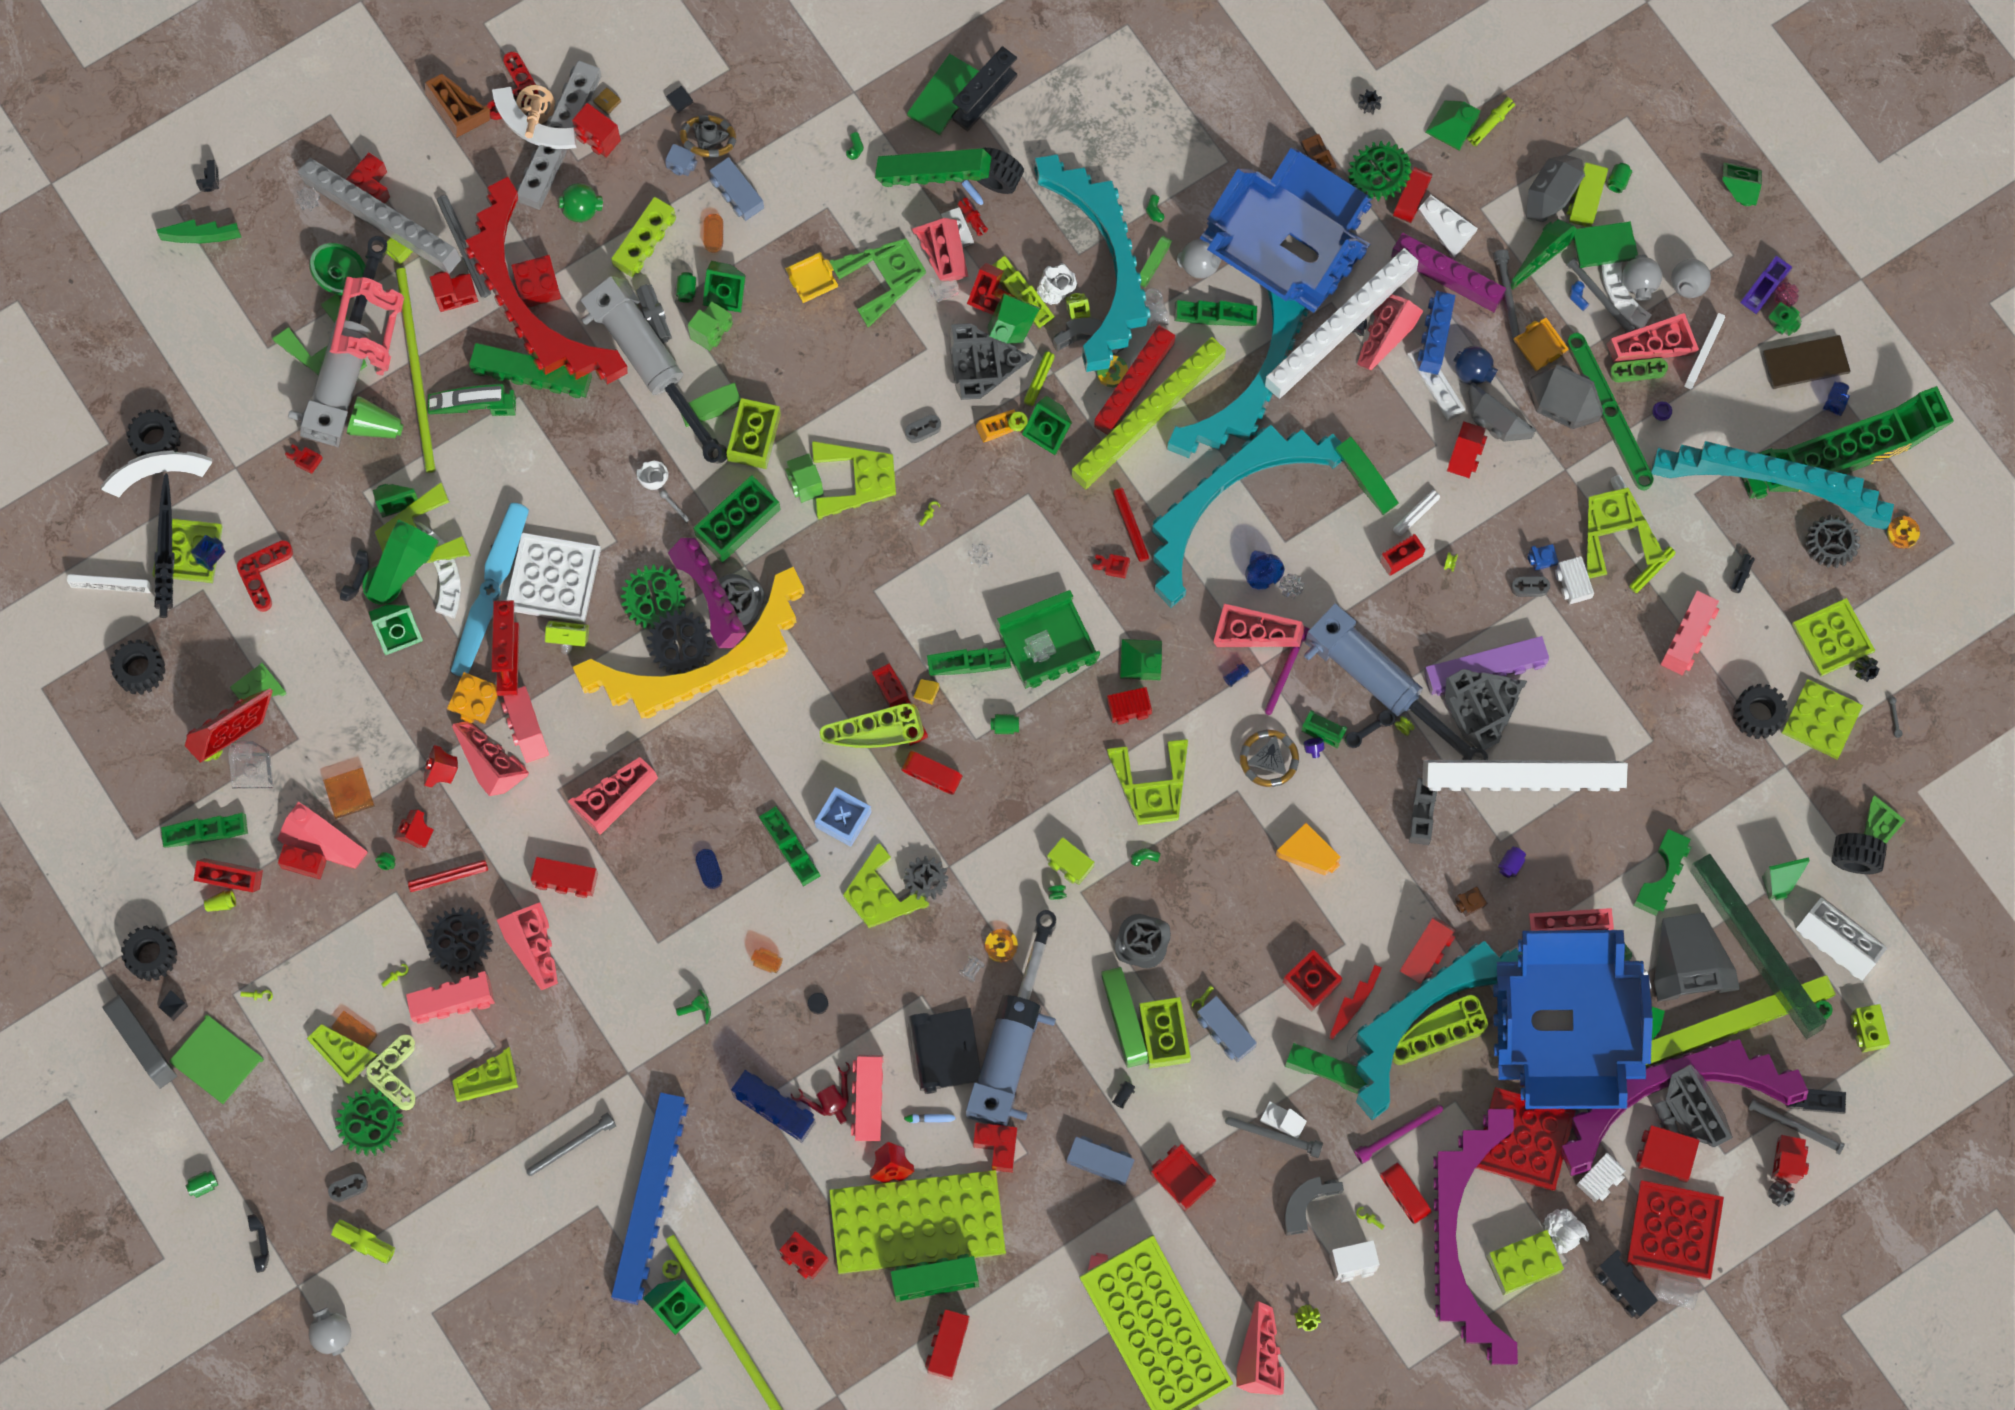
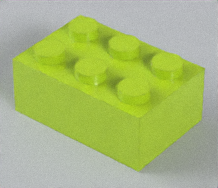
M741 398L727 449L728 461L767 469L781 417L780 406Z
M1181 997L1139 1003V1014L1149 1069L1190 1063L1191 1055Z
M1548 1230L1490 1252L1486 1256L1503 1296L1559 1274L1564 1270Z

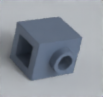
M675 144L672 145L665 160L667 169H670L679 176H682V174L689 176L690 171H694L697 165L694 153Z

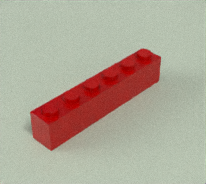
M1158 325L1096 416L1094 422L1096 429L1108 435L1122 422L1175 344V334Z

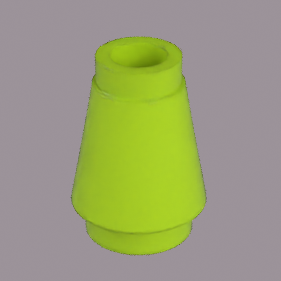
M224 890L204 900V907L207 912L231 910L232 907L236 906V898L233 891Z

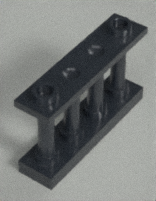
M1004 46L993 55L952 100V103L960 108L953 116L955 123L967 132L1017 78V73L1010 68L1017 60V56Z

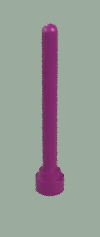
M1308 627L1304 629L1300 647L1291 648L1265 708L1266 715L1273 713L1301 645L1306 641L1308 631L1310 630Z
M1437 1105L1368 1147L1366 1145L1364 1147L1359 1146L1354 1149L1355 1156L1361 1164L1366 1163L1372 1157V1153L1443 1111V1107Z

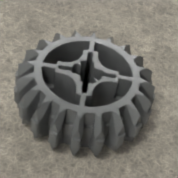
M1830 514L1827 516V519L1823 516L1820 517L1819 521H1814L1813 526L1809 527V533L1805 537L1809 541L1805 545L1806 547H1811L1808 550V554L1814 553L1813 560L1820 559L1819 565L1825 562L1827 568L1831 564H1833L1834 568H1838L1839 563L1845 566L1847 562H1852L1853 557H1856L1858 554L1857 550L1860 548V544L1857 543L1860 541V536H1856L1858 529L1852 530L1851 528L1854 524H1846L1847 518L1841 521L1839 515H1836L1835 519H1833ZM1818 533L1822 536L1821 539L1824 542L1822 547L1818 542ZM1844 535L1848 541V549L1844 547L1845 544L1842 541ZM1836 538H1838L1836 543L1834 542V544H1829L1830 540H1835ZM1832 551V552L1836 553L1837 555L1830 554V553H1827V552Z

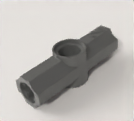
M652 284L642 285L636 290V293L643 308V316L664 344L672 339L666 323L663 307L657 300Z

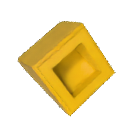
M921 679L913 698L932 705L940 688V683Z

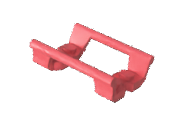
M346 277L330 352L334 354L349 353L360 359L368 356L370 364L377 367L376 374L384 375V372L389 369L391 356L388 352L396 316L402 310L403 295L392 289L385 292L382 284L369 278ZM362 294L370 303L389 311L382 345L368 338L342 335L351 297Z

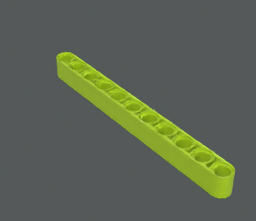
M1828 975L1652 1040L1651 1064H1646V1067L1835 996L1836 993Z

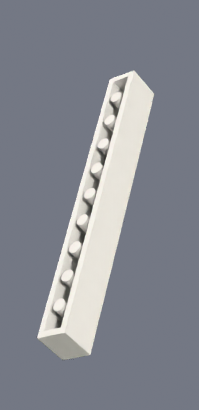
M1405 248L1401 250L1266 376L1265 387L1279 399L1285 395L1417 271L1418 260Z
M1423 760L1422 784L1429 787L1431 791H1440L1441 787H1449L1451 791H1461V787H1469L1471 791H1481V787H1489L1488 790L1501 791V787H1508L1510 791H1521V788H1528L1530 791H1541V788H1548L1549 791H1560V788H1568L1569 791H1580V788H1588L1589 791H1600V788H1607L1608 791H1620V788H1627L1628 763L1623 761Z

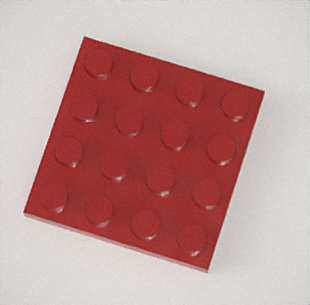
M1495 1087L1489 1109H1513L1514 1130L1487 1153L1476 1169L1555 1191L1563 1162L1562 1146L1568 1142L1576 1110L1525 1109V1100H1521V1094Z
M1641 1180L1627 1264L1711 1280L1724 1197Z

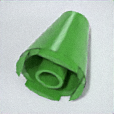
M358 396L346 434L396 439L397 435L401 436L404 424H400L401 419Z

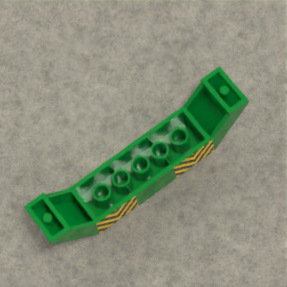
M1935 386L1919 392L1916 396L1891 410L1787 449L1769 448L1758 454L1847 474L1910 450L1952 424L1954 420L1938 387ZM1764 481L1769 492L1802 491Z

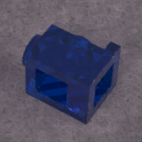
M1835 381L1823 409L1842 416L1850 398V395L1847 394L1850 388L1849 385Z
M205 535L191 551V554L198 565L213 571L214 564L226 551L221 540Z

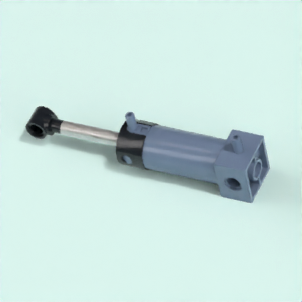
M1049 910L1041 911L1036 917L1034 929L1036 936L1018 996L1003 995L1001 998L977 1083H974L966 1109L968 1119L985 1124L1008 1126L1010 1117L1024 1121L1027 1118V1112L1013 1109L1015 1092L1038 1022L1054 1026L1056 1021L1053 1017L1040 1014L1042 1007L1029 1000L1047 939L1052 937V933L1056 928V916ZM1048 918L1052 923L1050 926H1043L1040 923L1041 920ZM994 1104L996 1107H994L993 1109L986 1108V1105Z

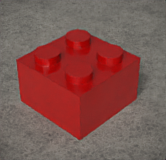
M588 103L572 119L577 140L582 144L587 143L597 155L602 154L604 157H607L621 141L618 125Z
M550 255L511 265L519 296L528 308L562 299Z
M1313 949L1284 977L1282 983L1312 1012L1341 984L1343 978Z

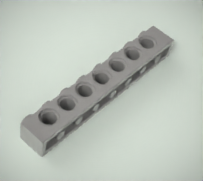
M578 60L576 67L573 66L570 71V80L564 84L562 89L563 95L560 100L556 101L554 106L555 112L553 116L548 118L546 126L552 128H574L572 119L586 103H590L602 77L600 68ZM580 82L585 83L583 86H576ZM571 99L577 100L575 103H569ZM563 116H569L566 120L561 119ZM540 145L537 150L533 151L531 155L532 162L529 167L525 168L523 173L524 179L516 187L519 203L538 210L541 209L568 149H554L549 146ZM548 149L554 150L552 153H545ZM540 166H546L544 170H538ZM532 183H539L536 187H530Z

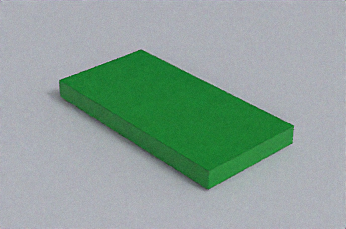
M949 53L910 108L907 116L940 135L959 109L952 103V100L979 71Z

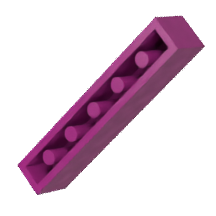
M1402 232L1393 247L1391 258H1394L1405 248L1418 260L1417 272L1495 313L1504 297L1505 287Z

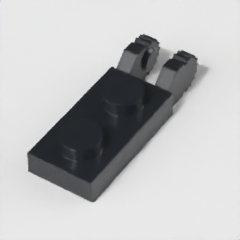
M1808 1089L1807 1099L1803 1100V1103L1797 1102L1786 1105V1108L1845 1114L1846 1092Z

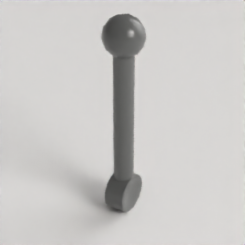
M1892 696L1889 698V703L1892 706L1896 730L1894 736L1900 738L1903 733L1899 729L1895 705L1897 699Z

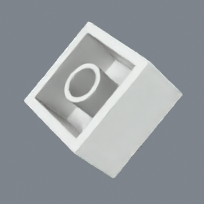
M1374 1240L1333 1249L1329 1255L1335 1281L1341 1280V1283L1351 1281L1353 1277L1361 1275L1362 1278L1373 1276L1380 1265Z

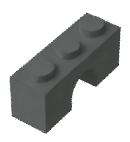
M1418 778L1415 786L1409 843L1429 846L1432 838L1433 812L1437 791L1429 790V787L1422 784L1423 778Z

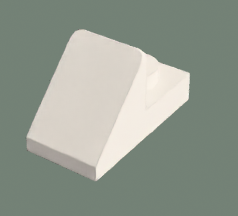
M1269 1102L1260 1119V1122L1297 1139L1307 1122L1289 1108L1287 1111L1272 1102Z

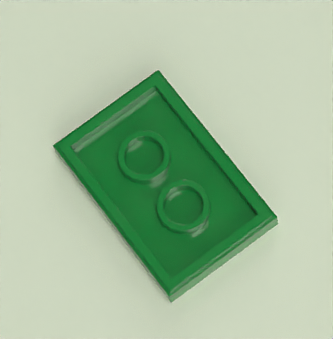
M1631 221L1576 229L1573 237L1580 268L1631 261L1638 255Z

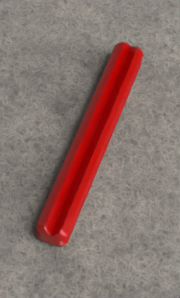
M1115 489L1113 495L1137 558L1140 562L1149 559V554L1124 489Z
M486 860L477 861L408 881V887L410 892L419 891L488 871V865Z

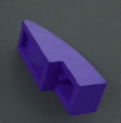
M1775 256L1740 303L1757 314L1790 273L1792 266L1778 256Z

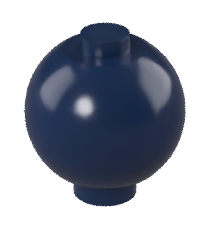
M1469 346L1464 348L1463 352L1458 351L1453 360L1456 362L1454 366L1456 375L1462 382L1471 385L1472 382L1476 385H1480L1485 381L1491 383L1498 371L1494 367L1492 355L1480 346Z

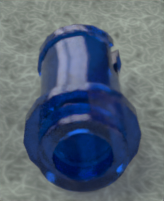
M1244 663L1237 664L1234 670L1223 677L1229 687H1232L1250 673Z

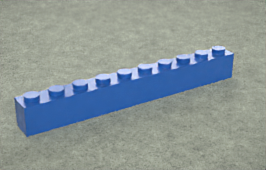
M660 1092L611 1296L613 1300L638 1305L639 1300H643L645 1288L642 1286L644 1279H648L650 1267H647L649 1259H653L655 1247L652 1244L654 1238H658L660 1226H657L658 1219L663 1217L665 1209L662 1202L663 1198H667L670 1186L667 1185L668 1177H672L674 1172L672 1160L673 1157H677L679 1145L676 1143L678 1136L681 1137L683 1134L684 1124H681L683 1116L686 1117L689 1104H686L684 1097Z

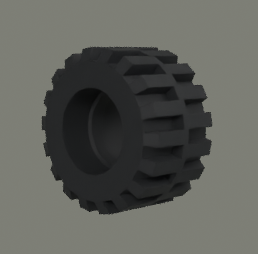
M984 147L983 149L991 156L989 177L977 182L994 192L1012 194L1024 173L1022 164L1002 150Z
M149 409L146 410L145 414L142 412L138 413V418L133 417L131 419L133 424L129 423V431L126 432V436L128 437L127 441L137 457L160 451H178L176 446L181 444L179 440L181 435L175 422L167 413L163 411L160 413L157 409L151 412ZM155 429L164 431V435L159 442L155 444L144 443V438L148 432Z
M136 639V643H133L132 640H129L127 645L123 643L120 645V650L116 649L114 651L115 657H111V662L113 663L110 664L112 675L126 692L130 691L131 694L135 695L138 692L140 695H143L144 691L147 690L150 693L152 692L151 688H157L159 686L158 681L162 682L164 679L162 674H165L166 671L164 668L165 662L157 649L150 645L149 642L144 641L142 643L141 640ZM134 660H148V667L142 674L137 676L128 674V667Z
M1757 684L1755 687L1752 685L1747 690L1745 689L1737 699L1733 708L1735 711L1733 719H1736V726H1741L1740 731L1742 733L1744 731L1748 733L1746 736L1751 738L1752 735H1755V739H1760L1761 736H1763V739L1768 738L1769 735L1773 736L1784 723L1788 713V708H1785L1787 701L1782 700L1784 695L1782 693L1778 694L1777 688L1774 687L1772 690L1768 684L1762 687V684ZM1753 703L1766 705L1770 710L1771 718L1768 720L1755 718L1750 712V705Z
M1839 834L1835 837L1831 862L1838 868L1848 872L1876 874L1883 871L1887 844L1876 837L1866 834Z
M148 925L143 926L142 930L139 927L136 928L134 934L130 932L128 934L130 938L123 941L125 947H121V952L123 953L121 957L126 968L141 980L144 978L146 981H151L153 978L157 981L160 980L159 976L161 975L166 977V972L168 970L172 971V964H176L177 961L175 958L177 955L176 945L169 935L161 928L158 929L156 926L149 928ZM148 944H158L160 947L158 957L153 962L141 963L139 961L141 949Z

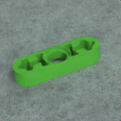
M1162 236L1140 272V286L1146 288L1171 245V239Z
M1662 358L1618 362L1612 366L1610 377L1618 383L1662 378L1668 370V364ZM1656 364H1659V367L1662 368L1661 372H1658L1657 369H1653L1655 368ZM1641 366L1644 369V373L1638 375L1634 372L1633 368ZM1617 369H1620V371L1623 372L1622 376H1619L1618 373H1615Z

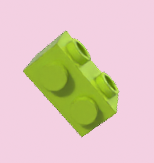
M1063 837L1047 855L1048 865L1053 870H1060L1064 873V878L1071 884L1075 882L1080 885L1094 868L1095 864L1093 860Z
M1881 1004L1856 1008L1852 1012L1851 1023L1853 1027H1856L1858 1034L1856 1035V1043L1858 1047H1861L1862 1053L1884 1049L1890 1045Z

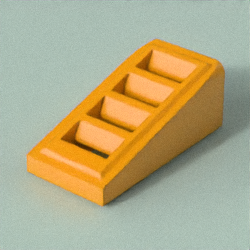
M1015 410L979 420L976 424V429L982 442L985 443L1013 432V429L1011 430V427H1009L1007 417L1010 418ZM1018 418L1016 419V424H1017V425L1020 424V421H1019ZM1000 420H1002L1005 428L1002 427Z

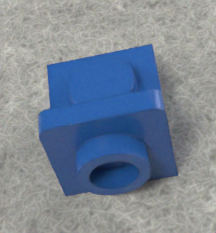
M1553 544L1539 548L1532 546L1527 554L1529 564L1533 565L1535 571L1556 566L1559 563Z

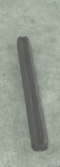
M441 195L437 198L438 205L480 297L486 298L491 295V291L488 290L484 283L485 278L483 274L479 275L474 266L476 263L473 258L469 259L465 253V240L467 238L448 196Z

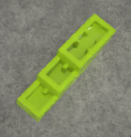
M1003 256L992 265L1004 270L999 283L1006 292L1014 295L1017 299L1040 308L1033 322L1038 329L1055 317L1032 285L1029 286L1020 272L1014 269L1006 256Z

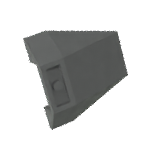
M1556 364L1532 376L1527 388L1537 413L1571 429L1600 421L1603 408L1595 384L1588 376L1578 375L1572 372L1569 367Z
M1704 912L1663 918L1654 976L1657 1002L1678 999L1680 995L1718 990L1719 993L1740 990L1736 969Z

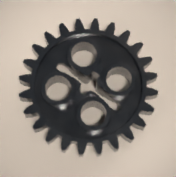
M675 610L674 616L666 612V619L659 616L661 623L653 622L656 629H649L653 636L647 637V640L652 641V644L647 645V648L653 649L649 656H656L653 663L660 661L659 669L666 666V673L673 669L674 675L678 673V670H681L683 674L686 669L693 671L692 667L694 666L697 669L700 668L699 662L705 664L706 661L703 657L710 656L706 649H712V646L707 644V642L712 640V637H706L710 633V629H703L706 626V622L699 624L701 617L698 616L696 619H693V612L686 616L685 610L682 611L681 615H678L677 610ZM676 625L680 626L681 639L685 641L682 644L683 660H680L679 648L674 644L678 640ZM687 626L694 628V633L690 637H686L683 634V630ZM672 629L674 636L671 639H665L663 637L664 630ZM689 646L697 649L696 654L692 657L685 654V650ZM668 649L676 650L677 653L674 659L666 658L665 653Z
M460 907L459 912L452 908V914L444 911V918L437 915L439 922H431L434 929H428L427 931L432 936L426 937L427 942L431 943L426 948L433 950L429 953V956L431 958L436 957L434 963L438 964L441 962L440 968L442 970L448 966L449 973L455 968L457 974L460 973L461 969L468 973V967L475 971L476 963L482 966L481 959H488L486 952H492L488 945L494 943L492 939L488 938L493 935V932L487 931L491 926L489 923L484 924L486 921L485 917L478 919L479 912H475L472 915L471 908L464 913L463 907ZM455 923H462V927L458 931L452 930V926ZM447 930L458 939L463 938L464 942L472 947H475V950L473 951L469 949L466 945H464L461 942L457 943L452 936L447 935L444 932ZM477 933L479 938L476 941H470L469 937L471 934ZM450 940L451 943L447 948L440 947L442 941ZM460 951H468V954L465 958H458V953Z

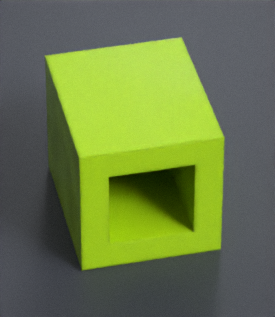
M392 238L387 241L386 254L399 265L413 252Z

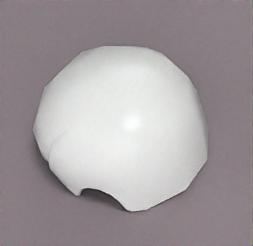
M659 461L644 462L643 466L636 470L638 481L644 488L649 490L661 488L668 479L667 467Z

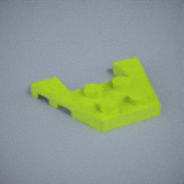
M880 843L876 845L843 894L845 900L868 928L929 906V903L924 900L923 896L917 900L916 893L900 902L875 871L891 859V856Z

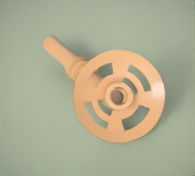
M531 85L524 88L516 100L520 110L524 114L528 112V124L525 133L527 138L533 137L535 125L546 122L554 113V97L543 86ZM532 90L542 91L546 95L544 97L537 94L534 95ZM526 94L527 97L524 101V107H521L522 98ZM530 98V106H527L528 99ZM550 101V110L547 113V115H545L544 112L546 111L548 106L547 102ZM542 103H545L544 109L541 110Z

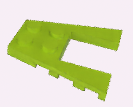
M812 442L814 463L854 461L856 495L816 498L818 519H823V517L831 514L841 513L843 510L852 507H860L862 504L871 501L875 502L896 495L893 454Z
M442 483L436 485L375 531L382 552L398 519L417 528L414 517L450 502ZM461 536L436 547L431 558L426 563L471 556L464 537Z
M1628 487L1589 497L1587 573L1589 579L1607 575L1598 536L1638 527L1647 565L1667 561Z
M1188 739L1168 741L1167 745L1173 780L1133 784L1128 748L1107 749L1109 759L1138 825L1179 820Z

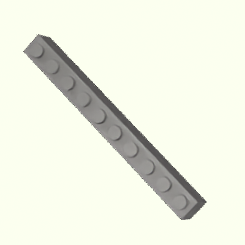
M309 158L299 169L298 174L306 185L448 274L462 260L455 247L312 158Z

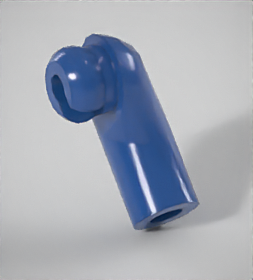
M1576 281L1571 286L1570 299L1584 311L1589 306V303L1582 297L1585 285L1581 281Z

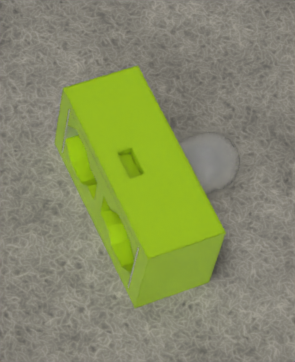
M549 621L545 630V642L560 644L561 653L568 655L572 652V645L586 646L589 625Z

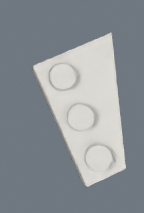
M1431 194L1418 210L1430 229L1438 236L1441 244L1449 251V255L1453 260L1477 232L1478 228Z

